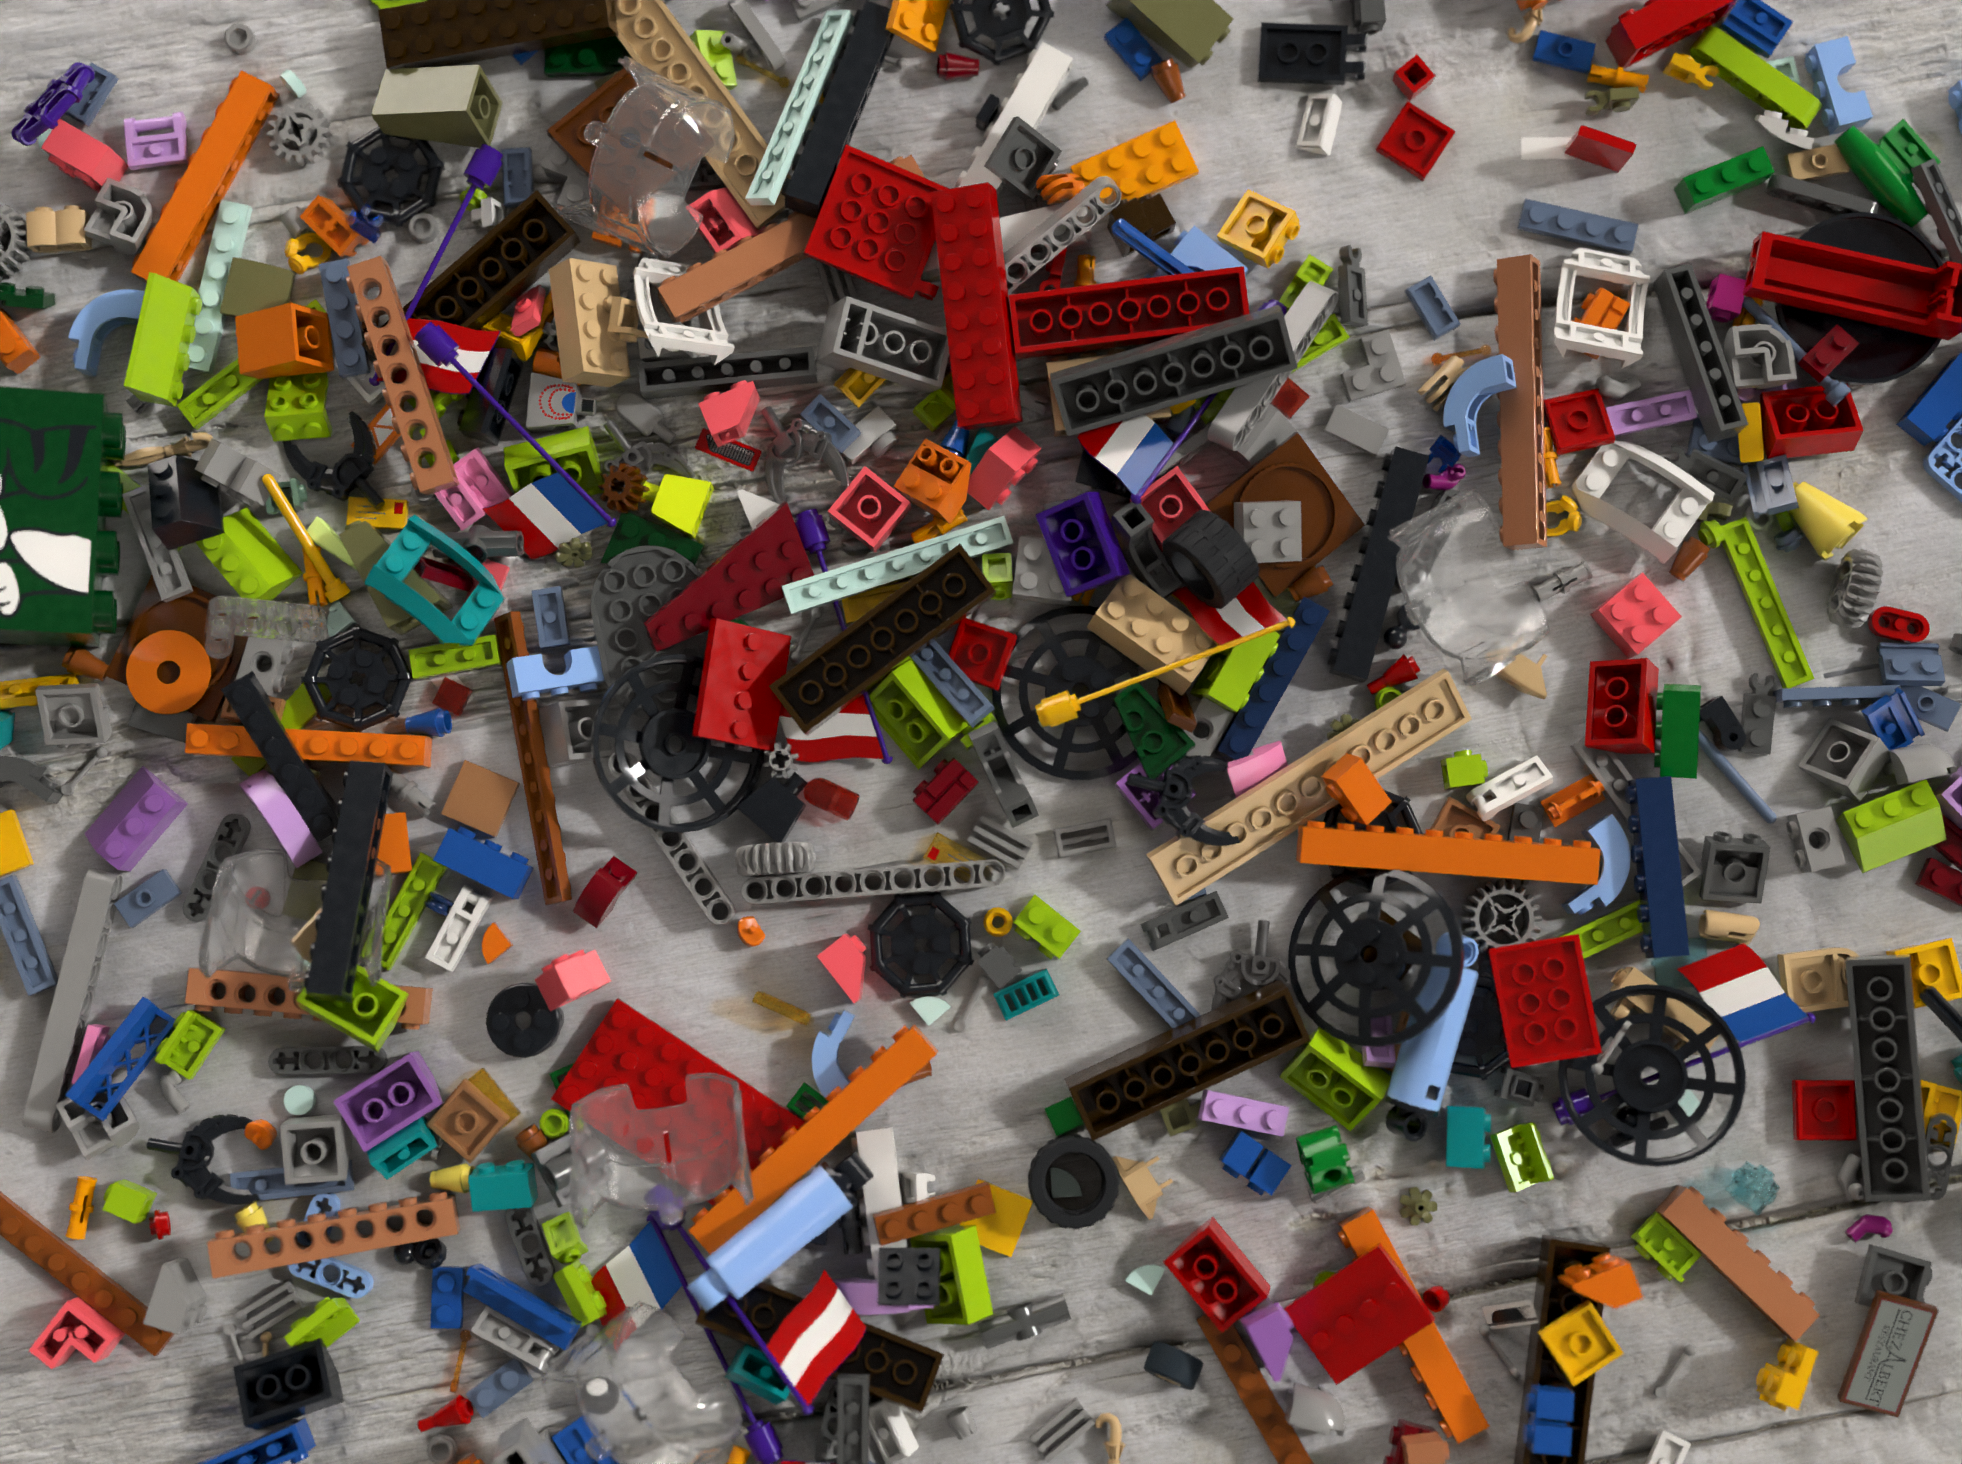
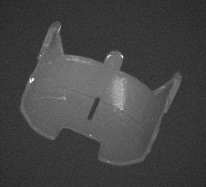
M625 56L624 59L619 58L618 62L627 72L631 73L638 85L625 93L615 106L606 124L592 121L586 126L584 131L585 140L596 145L588 180L590 199L570 206L557 205L556 210L559 212L558 215L571 223L604 236H615L631 247L656 257L659 255L668 259L692 240L703 220V215L685 201L701 159L704 156H709L723 163L728 161L735 137L731 110L722 105L721 102L682 85L675 84L672 80ZM645 151L672 163V169L643 156Z
M1476 487L1469 490L1467 488L1441 505L1389 531L1390 536L1388 537L1389 541H1393L1400 547V551L1397 554L1396 570L1398 582L1407 603L1405 610L1408 618L1413 625H1419L1428 640L1439 651L1451 658L1460 660L1463 682L1465 685L1469 684L1470 686L1477 685L1494 676L1516 659V655L1534 647L1550 631L1539 601L1528 581H1522L1505 589H1499L1487 571L1477 551V547L1480 543L1498 533L1500 526ZM1462 579L1464 580V585L1446 595L1444 594V589Z
M258 849L225 858L219 867L213 887L210 916L206 918L199 951L201 973L204 974L205 978H210L218 969L239 958L256 970L270 975L288 977V988L291 991H302L304 989V978L306 973L310 972L311 963L301 957L290 941L310 920L311 901H317L316 912L322 907L321 890L323 885L327 884V880L292 878L289 875L287 855L283 849ZM378 858L358 960L359 966L366 967L371 986H376V981L381 980L383 931L392 887L391 866Z
M716 1073L689 1074L685 1078L687 1101L681 1105L654 1109H637L627 1084L599 1089L572 1104L569 1123V1144L573 1165L570 1167V1200L574 1223L579 1225L581 1229L586 1228L590 1217L606 1201L623 1209L636 1211L659 1210L661 1222L673 1224L682 1219L684 1207L714 1198L731 1184L741 1193L745 1204L750 1205V1200L754 1199L747 1148L744 1142L742 1092L739 1090L738 1081ZM669 1132L672 1162L667 1163L663 1133Z
M640 1301L631 1307L628 1306L609 1320L589 1341L587 1339L583 1340L552 1363L541 1374L543 1378L540 1380V1383L542 1385L549 1382L574 1383L578 1406L583 1418L594 1433V1436L585 1444L586 1451L595 1460H602L611 1455L618 1464H708L736 1441L735 1439L742 1433L741 1413L738 1402L723 1381L716 1384L705 1394H699L670 1357L671 1351L685 1336L684 1331L670 1315ZM664 1391L667 1396L645 1415L641 1416L639 1411Z

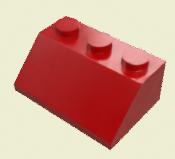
M1822 386L1761 392L1760 406L1763 447L1767 459L1782 455L1791 458L1854 451L1864 430L1851 391L1835 406H1832L1825 399L1826 395L1823 393L1825 389Z
M1648 658L1590 661L1585 746L1587 748L1620 754L1654 753L1659 669Z
M1211 1217L1192 1232L1163 1261L1221 1333L1265 1300L1271 1288L1269 1283L1214 1217Z

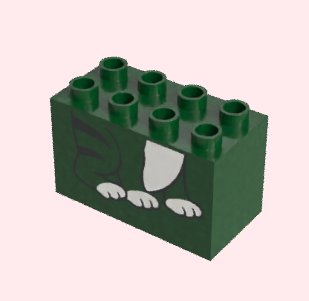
M0 386V643L99 648L100 633L116 634L117 599H114V591L102 590L103 575L119 576L120 541H117V531H105L106 517L122 518L123 483H120V472L108 471V460H125L126 425H123V413L109 412L104 394Z

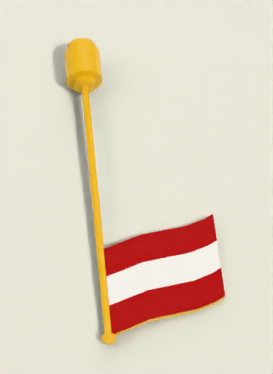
M1254 582L1222 609L1206 605L1186 587L1175 591L1171 596L1179 600L1188 609L1201 630L1218 645L1217 647L1081 698H1077L1076 694L1070 695L1068 690L1042 699L1040 704L1035 705L1038 718L1043 727L1050 725L1051 728L1078 718L1077 712L1081 710L1080 704L1287 626L1293 628L1295 620L1292 617H1287L1286 619L1271 606Z

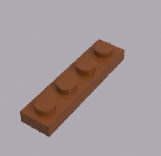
M983 1182L872 1214L878 1243L880 1246L996 1212L990 1184Z

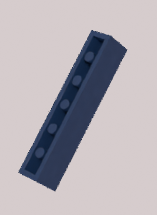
M1306 597L1302 598L1291 616L1295 620L1294 627L1287 626L1284 628L1277 641V650L1272 657L1266 660L1263 666L1264 672L1262 677L1256 684L1252 685L1248 692L1250 695L1248 702L1242 709L1238 710L1217 747L1216 754L1228 761L1249 756L1329 614V610Z
M1671 776L1629 780L1628 786L1625 787V799L1631 808V816L1628 817V829L1631 834L1633 833L1634 845L1631 846V858L1637 867V875L1634 876V888L1640 896V905L1637 906L1638 921L1643 925V935L1640 936L1641 950L1645 953L1646 958L1690 955Z

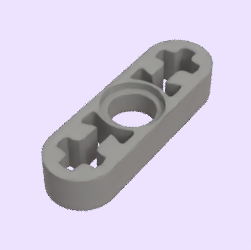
M732 0L727 3L730 11L750 39L755 41L757 44L756 48L771 69L776 71L786 64L780 49L745 0Z

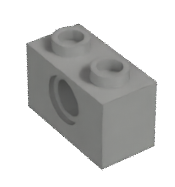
M250 629L236 680L253 671L267 695L277 697L278 692L280 693L283 690L285 684L283 673L286 664H289L293 657L294 650L291 647L293 642ZM270 657L272 661L271 668L263 672L261 663L265 658Z
M1203 697L1199 703L1194 700L1191 708L1196 722L1207 727L1208 735L1206 738L1200 739L1193 732L1182 729L1196 744L1195 748L1184 756L1185 758L1195 755H1201V757L1204 755L1211 756L1234 716L1231 712Z
M1831 806L1787 816V833L1790 839H1793L1796 849L1794 851V860L1797 867L1801 868L1802 873L1846 864ZM1811 833L1818 837L1816 848H1813L1809 843Z

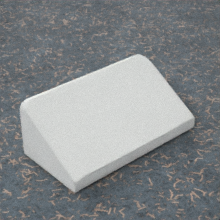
M1309 93L1296 144L1297 149L1320 155H1330L1342 108V101L1336 94Z
M877 406L855 425L861 434L842 454L854 465L870 451L871 445L880 436L888 431H895L897 429L896 424Z
M883 1399L869 1404V1430L885 1464L908 1457L918 1449V1443L900 1406Z

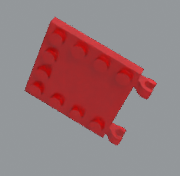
M846 144L803 255L912 300L914 294L917 293L919 296L932 301L936 297L939 287L920 279L936 239L931 192L949 188Z

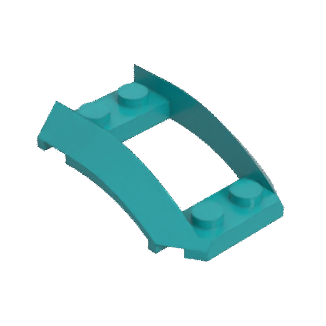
M416 515L408 519L405 527L378 563L373 565L364 582V585L375 588L384 594L386 599L417 619L442 644L460 643V646H473L505 600L493 575L475 557L450 537ZM430 545H433L452 558L479 582L452 621L427 599L403 583Z

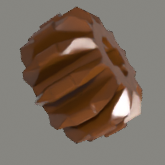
M620 463L619 467L615 465L609 466L610 475L606 473L601 474L605 483L598 487L605 492L601 495L600 499L607 502V507L610 510H618L619 513L626 514L629 510H638V502H646L643 493L650 491L648 487L643 486L648 478L641 474L640 468L630 466L627 463Z

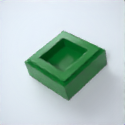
M1071 1096L1044 1108L1056 1136L1084 1124Z

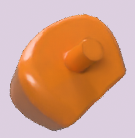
M746 916L738 921L737 933L740 940L746 946L754 947L763 942L766 935L754 916Z
M258 1119L246 1125L244 1136L259 1149L265 1150L273 1144L277 1137V1131L268 1121Z

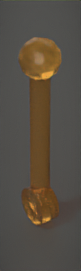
M1482 345L1479 349L1446 355L1435 353L1431 357V362L1434 365H1440L1442 361L1448 360L1453 355L1459 358L1478 354L1487 356L1491 353V347L1489 345Z
M462 1330L460 1333L462 1341L450 1392L456 1393L459 1387V1377L467 1341L472 1337L469 1330Z

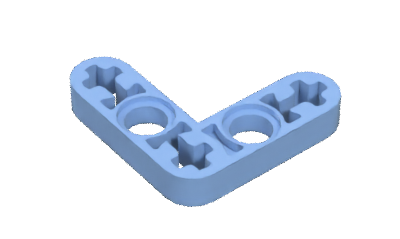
M1961 415L1949 428L1946 435L1926 454L1923 459V466L1931 477L1962 503V489L1958 488L1954 483L1955 475L1962 474V461L1960 460L1962 458V448H1955L1950 441L1954 433L1962 436ZM1940 456L1943 459L1941 462L1942 466L1937 468L1934 465L1936 463L1935 458ZM1954 467L1955 470L1950 472L1946 477L1944 474L1949 472L1948 469Z
M334 1193L316 1195L312 1199L303 1221H308L307 1216L321 1213L322 1207L318 1204L326 1199H329L328 1205L332 1206V1210L325 1211L326 1217L337 1216L341 1205L340 1199ZM333 1226L328 1227V1236H330ZM300 1231L297 1236L298 1242L304 1246L310 1245L311 1241L307 1238V1232ZM333 1257L319 1259L321 1263L317 1269L305 1267L301 1270L299 1269L300 1263L288 1265L289 1271L296 1277L351 1298H361L367 1295L372 1290L374 1284L373 1277L368 1271ZM318 1260L308 1261L307 1263L316 1265ZM327 1265H333L338 1270V1278L333 1282L326 1280L323 1276V1270ZM346 1271H349L346 1278L355 1280L359 1276L362 1277L361 1283L365 1285V1288L356 1291L354 1283L347 1281L343 1283V1286L340 1283L344 1280Z

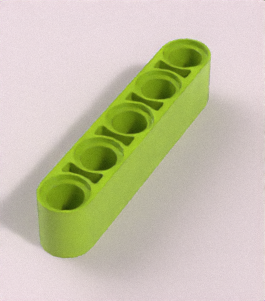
M1707 26L1689 50L1690 55L1695 61L1704 67L1707 65L1717 67L1719 73L1716 76L1764 110L1783 113L1781 119L1788 120L1787 126L1790 128L1806 130L1822 108L1821 102L1814 95L1717 27Z

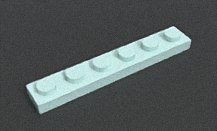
M225 200L220 202L198 293L202 299V308L200 314L195 317L196 335L194 342L189 344L187 353L190 357L189 370L213 374L226 316L220 313L232 259L233 257L241 258L252 213V208L249 205Z

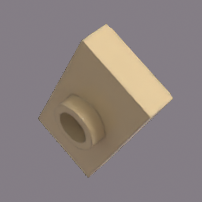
M1836 144L1788 153L1784 156L1788 176L1803 181L1844 174L1850 170Z

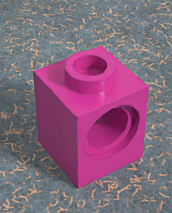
M1719 274L1711 281L1706 306L1714 321L1726 323L1732 321L1740 314L1744 300L1745 280Z

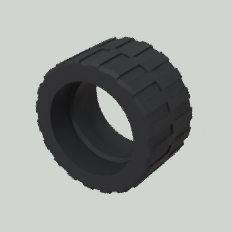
M1208 510L1197 511L1165 539L1162 544L1166 561L1181 583L1200 601L1216 609L1224 608L1259 576L1257 560L1244 539L1225 520Z
M1077 1134L1062 1135L1054 1140L1051 1139L1037 1151V1155L1030 1164V1171H1028V1186L1031 1199L1037 1211L1046 1217L1047 1221L1057 1224L1061 1228H1073L1074 1230L1093 1226L1094 1223L1106 1217L1105 1215L1114 1207V1202L1119 1193L1118 1184L1120 1182L1113 1159L1100 1143L1098 1144L1089 1137L1086 1138ZM1067 1153H1079L1089 1157L1096 1163L1101 1173L1102 1183L1098 1196L1091 1204L1081 1209L1070 1210L1058 1206L1051 1200L1046 1191L1045 1176L1049 1166L1056 1158Z

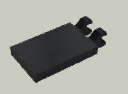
M1261 22L1258 82L1344 85L1345 77L1353 80H1364L1366 62H1346V51L1349 49L1358 53L1366 52L1368 34H1347L1348 25Z

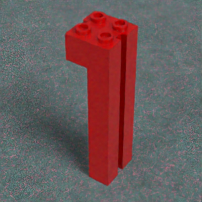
M1764 231L1753 240L1749 260L1751 264L1746 275L1743 290L1744 296L1944 340H1950L1962 332V264L1947 261L1939 268L1933 269Z

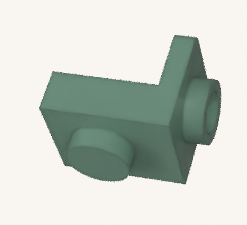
M290 478V481L279 482V487L294 511H303V502L308 501L305 484L300 485V481L297 478ZM270 495L265 503L267 514H281V511Z

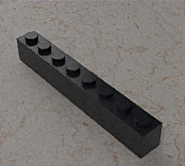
M866 0L862 11L857 10L853 20L854 31L852 34L848 33L843 44V50L845 51L843 57H837L833 68L835 76L832 82L827 81L823 91L824 102L822 106L817 105L814 111L812 121L815 123L812 130L807 129L802 142V146H804L802 154L797 153L792 165L794 173L791 179L786 178L781 194L785 196V208L817 219L846 144L849 145L894 38L895 34L885 29L890 8Z
M1395 446L1390 454L1386 453L1384 456L1381 470L1385 471L1383 482H1377L1373 495L1378 500L1375 509L1370 508L1366 520V525L1370 526L1367 537H1362L1358 548V553L1362 554L1359 565L1355 564L1353 567L1350 581L1354 582L1352 593H1346L1342 606L1347 611L1344 621H1338L1335 631V637H1339L1337 647L1331 648L1327 664L1331 665L1330 674L1362 683L1368 679L1427 467L1428 455Z
M350 760L349 769L343 775L345 790L343 798H340L338 802L339 821L338 826L334 827L332 833L333 852L327 859V884H324L321 890L323 905L321 913H318L315 921L317 936L316 941L310 947V959L312 960L310 972H307L304 978L306 993L315 1000L351 1003L393 772L385 763Z

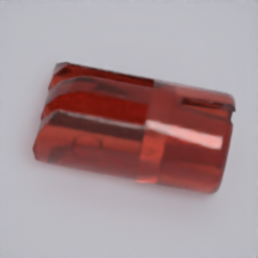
M821 777L808 782L803 792L805 799L810 804L844 820L851 818L860 798L859 794Z

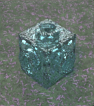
M1746 1161L1742 1168L1735 1171L1732 1181L1725 1190L1735 1201L1759 1216L1764 1208L1775 1200L1780 1187L1772 1179L1775 1175L1761 1164L1755 1167Z

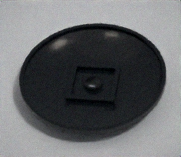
M1856 212L1834 216L1813 226L1799 238L1805 241L1933 269L1943 265L1934 248L1917 231L1899 220L1876 213ZM1775 302L1779 326L1806 353L1837 324L1859 342V345L1828 375L1831 379H1837L1839 382L1856 385H1874L1895 380L1921 365L1934 352L1941 341L1940 338Z

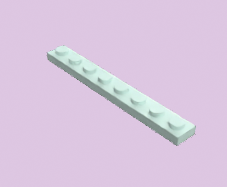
M850 10L825 12L745 197L751 206L775 205L854 20Z
M1001 516L783 585L782 591L790 615H794L917 576L958 544H961L968 555L973 558L1011 546L1014 542L1005 516Z

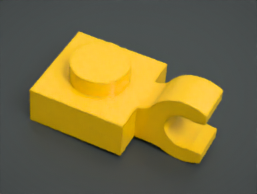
M1674 53L1666 63L1662 73L1686 84L1693 82L1703 90H1710L1714 83L1706 80L1705 75L1708 74L1715 77L1719 73V69L1713 65L1700 68L1701 64L1695 62L1691 56Z

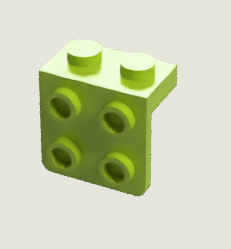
M326 372L270 378L264 418L274 442L332 437L333 428L325 409L329 382Z

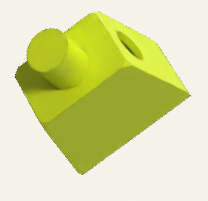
M669 474L664 475L660 486L645 482L643 486L648 487L650 491L643 493V497L645 500L653 502L651 508L652 515L695 539L714 490L712 483Z

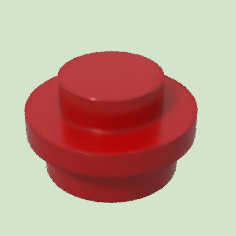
M160 1209L154 1211V1217H149L151 1235L157 1234L158 1240H163L164 1236L171 1235L168 1211L160 1212Z

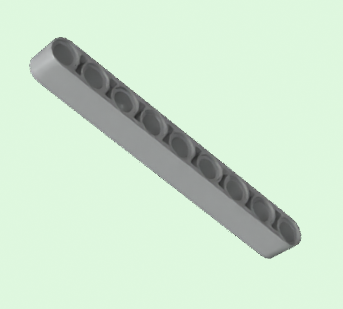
M978 860L764 876L747 879L742 885L741 894L744 900L750 904L992 887L999 885L1004 880L1006 871L1002 863L997 860ZM990 864L998 866L1001 872L999 879L993 882L988 881L983 874L985 867ZM961 866L968 868L971 873L970 880L965 884L957 882L954 877L955 870ZM929 869H936L941 874V881L936 886H931L925 881V874ZM900 871H906L911 875V884L907 888H901L896 884L895 878ZM871 873H876L881 877L882 885L877 890L869 889L866 884V879ZM843 875L848 876L852 880V888L846 893L841 892L837 888V880ZM814 877L820 879L823 885L821 892L817 895L810 893L807 887L809 880ZM782 880L790 881L793 886V892L788 897L782 896L778 891V885ZM753 882H758L763 886V895L759 899H754L749 894V887Z
M90 868L85 875L23 1114L22 1123L25 1127L55 1133L61 1125L63 1118L55 1104L68 1098L66 1094L72 1084L116 912L114 903L119 900L122 889L123 877L121 874Z

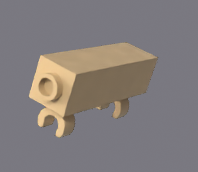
M1626 967L1625 969H1619L1611 980L1614 985L1609 991L1612 992L1627 986L1658 984L1635 967ZM1655 995L1626 997L1619 1000L1609 1013L1616 1021L1627 1017L1632 1008L1640 1014L1652 1013ZM1667 998L1664 1016L1672 1017L1684 1023L1697 1035L1712 1025L1684 1003ZM1663 1025L1662 1030L1678 1041L1673 1047L1675 1050L1689 1042L1677 1030ZM1718 1036L1706 1044L1708 1050L1711 1048V1046L1716 1041Z

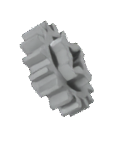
M295 101L293 109L285 104V112L281 113L276 110L274 113L278 119L276 121L269 120L268 122L273 130L266 132L267 136L272 139L269 145L273 150H276L275 154L280 159L285 158L290 165L294 163L295 159L300 166H304L306 159L314 164V156L324 157L325 155L321 149L323 147L330 148L331 146L326 138L332 137V132L327 128L330 123L326 117L323 118L324 114L321 110H314L310 103H307L303 108L299 101ZM297 126H298V127L300 128V130H301L300 132H301L302 142H301L300 139L298 138V137H299V135H298V132H299V131H298V129H297ZM297 148L301 151H294L292 149Z

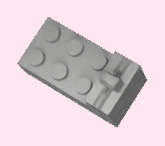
M846 296L828 308L815 363L840 371L850 367L930 394L942 387L949 358L947 330Z

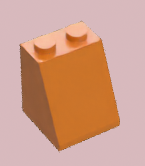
M290 302L235 317L240 374L264 379L334 371L328 313Z

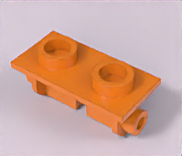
M1589 774L1540 801L1555 828L1605 800L1606 798L1602 793L1605 791V788L1599 780L1595 781L1594 777Z

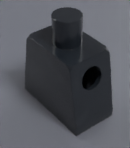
M796 772L793 773L784 785L772 777L739 804L737 809L777 843H784L806 807V804L797 796L808 783Z

